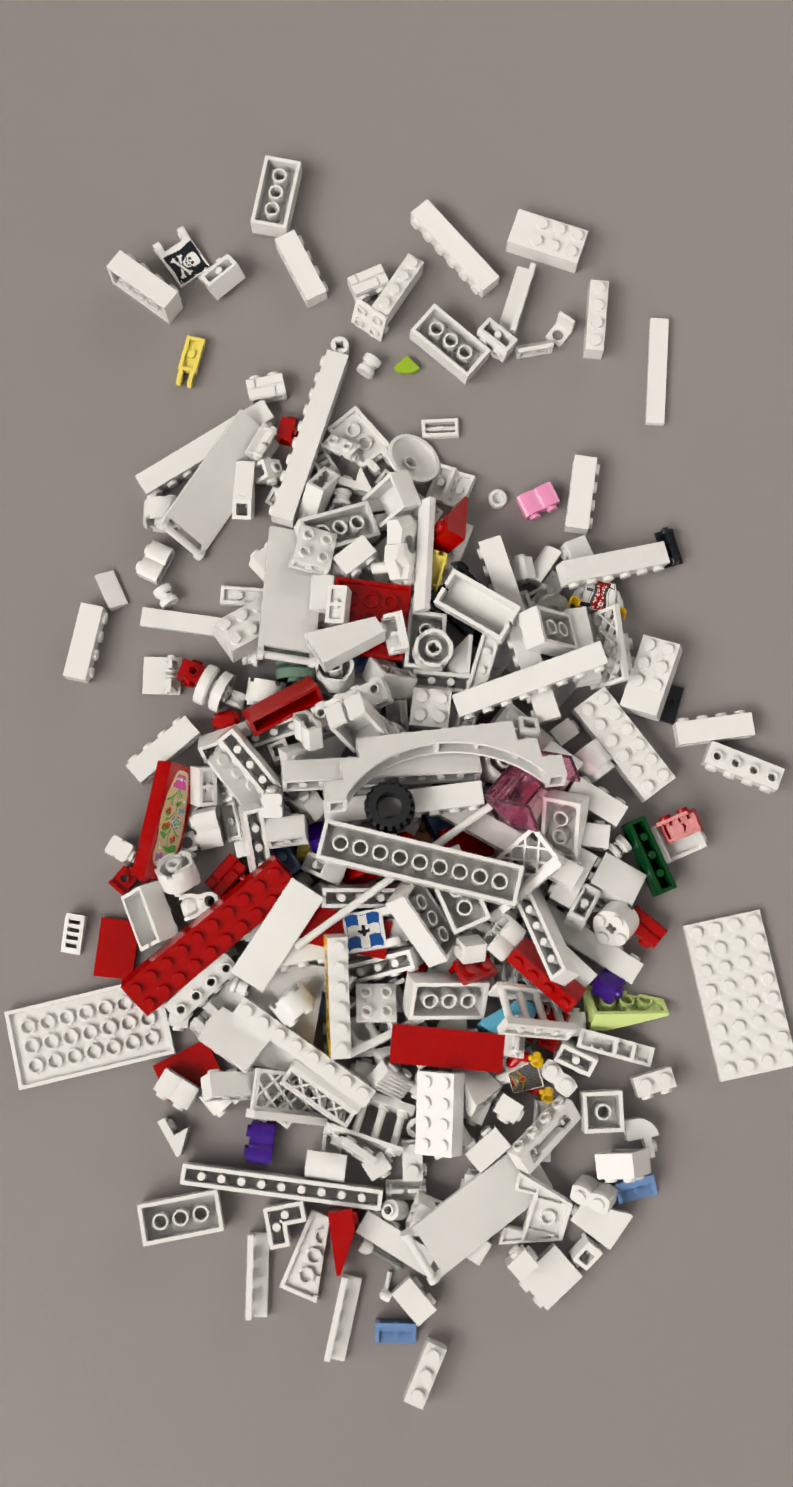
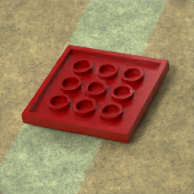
M336 576L335 585H347L352 591L349 623L371 617H376L380 623L384 614L402 610L407 629L412 586ZM386 641L358 655L359 657H373L402 662L403 653L389 656Z

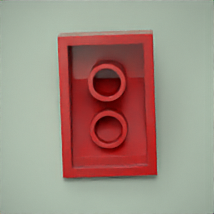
M468 497L462 498L435 523L433 549L448 554L465 540Z
M335 1206L329 1207L328 1220L336 1276H341L356 1224H359L358 1209L353 1207Z

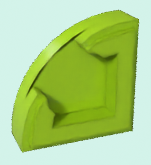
M408 356L404 357L394 367V371L399 374H415L420 370Z

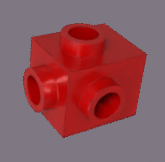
M184 658L177 673V680L183 682V685L188 688H194L197 686L205 666L198 660L193 659L190 661Z

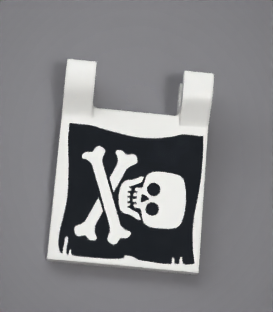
M181 226L177 229V235L182 241L167 251H164L159 242L152 246L154 252L164 263L180 288H183L198 278L206 267L210 268V265L195 246L185 228Z

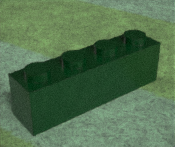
M645 815L622 825L621 828L627 841L632 846L631 850L642 873L647 875L645 881L652 896L655 897L677 888Z

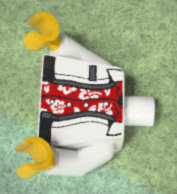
M603 580L597 581L596 584L591 586L581 584L574 591L567 604L568 607L570 604H573L576 608L586 606L587 613L590 614L613 604H619L623 620H625L627 613L621 594L616 590V585L609 582L604 583Z

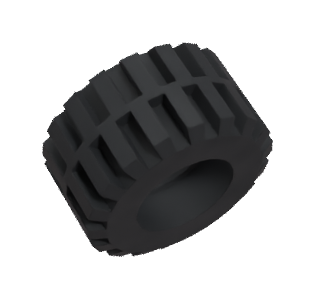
M387 780L386 783L379 782L376 787L374 785L371 791L367 793L366 800L364 801V811L367 820L377 831L397 833L399 830H404L407 825L409 826L414 818V798L407 787L400 785V782L395 781L394 783L391 780ZM392 796L401 802V812L394 818H385L378 812V804L385 797Z

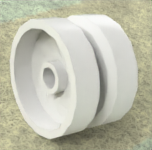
M212 664L208 665L197 683L193 702L201 706L208 703L209 710L219 713L230 696L236 676L228 671L221 674L219 667Z

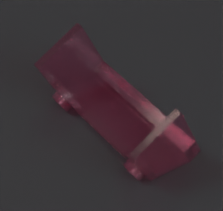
M540 750L542 757L548 755H561L559 753ZM562 754L567 771L566 780L580 782L581 778L572 756ZM510 764L486 791L485 799L511 826L535 832L540 830L528 803L542 787L545 788V785L531 774Z

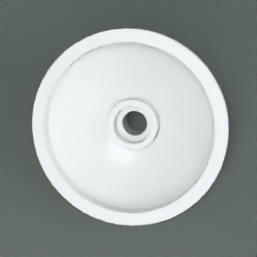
M402 434L396 436L388 446L387 457L391 467L395 472L408 470L413 483H427L437 475L440 467L438 455L433 447L424 439L411 434Z

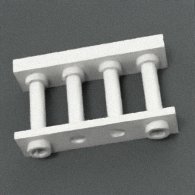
M396 977L387 983H396V997L402 1007L404 993L400 986L405 983L404 978L399 980ZM356 1001L350 1004V1010L356 1008ZM406 1017V1022L402 1023V1025L417 1026L424 1023L425 1020H408ZM350 1021L351 1057L354 1058L391 1040L393 1024H398V1022H387L388 1031L382 1034L380 1031H377L373 1022H366V1027L370 1033V1040L363 1043L362 1040H359Z
M497 981L488 992L489 996L500 997L505 1017L497 1026L498 1034L568 1041L577 1031L576 1023L564 1021L561 1008L534 985ZM508 998L517 999L522 1018L512 1015ZM525 1000L534 1001L539 1019L530 1018ZM543 1002H551L556 1021L547 1019Z
M375 1092L366 1107H362L359 1113L356 1114L352 1130L341 1127L335 1122H326L324 1131L336 1138L349 1135L359 1143L385 1151V1154L388 1156H400L403 1152V1147L397 1145L404 1121L407 1118H412L416 1106ZM370 1105L377 1107L379 1110L371 1137L359 1133L367 1106ZM344 1109L337 1110V1115L340 1120H342L345 1112ZM389 1111L396 1113L397 1116L390 1143L378 1139L385 1115Z

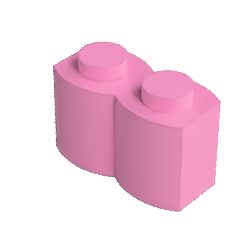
M551 482L542 484L516 497V502L525 520L530 519L531 521L540 518L541 513H551L557 510V506L560 504V500Z

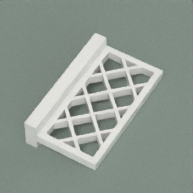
M613 604L595 613L588 614L594 643L600 641L605 655H608V666L605 667L606 670L601 672V681L597 685H590L591 690H600L604 686L606 689H609L610 686L629 680L619 604ZM612 611L614 614L613 620L610 619ZM607 623L610 625L608 632L605 631ZM614 630L616 631L615 639L612 637ZM611 642L613 645L611 647V650L609 651L607 648L609 643ZM617 649L619 652L618 658L614 656ZM612 660L615 662L613 670L610 668ZM619 668H621L622 677L617 675Z
M536 826L530 828L495 858L497 860L508 859L509 863H513V860L523 861L524 871L516 905L567 863L565 858L559 856ZM533 832L538 837V846L528 845V837ZM515 847H524L523 858L514 857ZM528 848L538 849L537 860L527 859ZM541 850H548L553 858L549 861H541ZM527 862L537 863L534 874L526 873ZM503 905L498 907L503 914L512 909Z
M255 1068L250 1109L247 1108L246 1117L319 1126L326 1125L327 1118H324L325 1115L320 1112H313L309 1104L302 1099L300 1100L304 1105L300 1109L295 1110L291 1103L298 1097L294 1095L289 1100L284 1093L287 1089L285 1087L281 1089L277 1083V1080L286 1071ZM261 1073H266L271 1079L265 1086L260 1082ZM291 1073L287 1080L290 1085L296 1086L295 1082L298 1080V1077ZM274 1084L278 1092L273 1097H270L266 1089ZM311 1086L304 1087V1092L309 1088L314 1095L313 1097H316L314 1088ZM263 1093L268 1101L262 1106H256L258 1096ZM281 1095L286 1103L281 1108H277L273 1101ZM327 1097L320 1098L321 1106L324 1109L326 1108Z

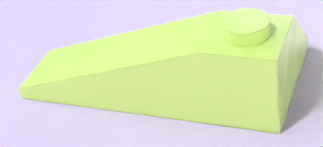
M593 985L587 986V991L583 995L586 1024L591 1031H609L669 1015L664 999L644 994H639L638 996L630 995L625 990L620 999H616L610 1004L591 993Z

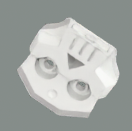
M410 514L399 515L387 520V545H385L384 562H373L371 564V571L374 575L388 573L391 584L412 586L411 591H413L415 585L418 520Z

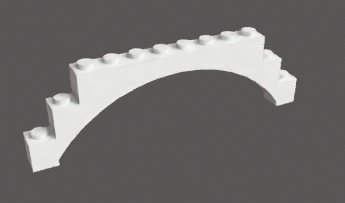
M500 721L489 724L481 723L471 726L463 725L453 728L356 738L355 751L357 758L340 760L339 772L341 780L323 782V796L326 813L347 811V805L354 795L378 774L404 761L433 754L462 753L500 760L531 774L543 782L545 788L564 786L567 771L562 754L542 757L537 738L517 740L513 722Z

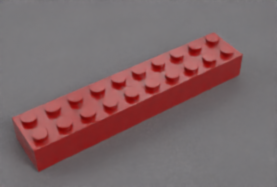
M273 854L122 979L121 989L149 1016L266 918L291 878L297 879L280 859Z

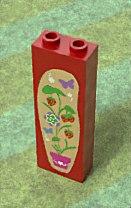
M158 760L131 875L138 876L139 881L150 883V880H153V882L158 881L154 871L157 869V862L165 855L172 852L176 855L181 850L191 807L189 767L174 762Z

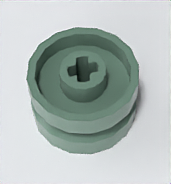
M290 650L277 652L283 654L309 657V653L296 652ZM276 660V665L280 667L275 670L276 682L292 685L307 676H310L317 682L314 668L304 664Z

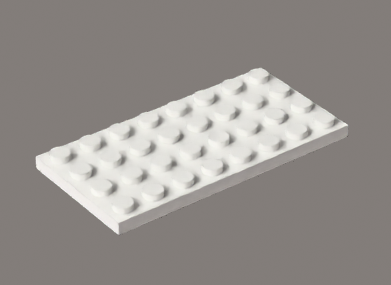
M760 910L682 926L719 1081L723 1082L793 1066V1042Z
M121 984L4 1012L19 1090L176 1053L171 1028L168 1026L167 1009L162 1004L147 1016L121 989Z

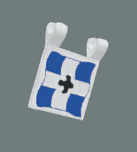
M387 906L349 913L342 918L344 933L348 940V954L401 946L400 937L386 939L383 916H393Z

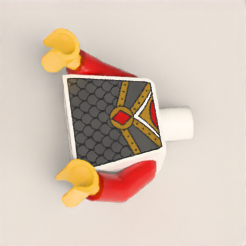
M527 1047L524 1049V1059L508 1057L503 1060L505 1072L494 1075L495 1080L499 1084L505 1085L509 1083L513 1093L527 1092L537 1096L542 1095L541 1098L546 1103L553 1101V1089L551 1087L543 1089L544 1084L539 1068L542 1067L544 1059L541 1058L539 1052L533 1053L531 1047Z

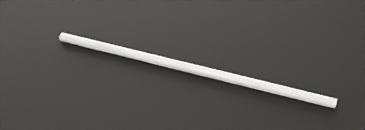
M490 803L485 804L432 844L443 846L491 811L493 808ZM385 877L295 942V948L299 950L395 879Z

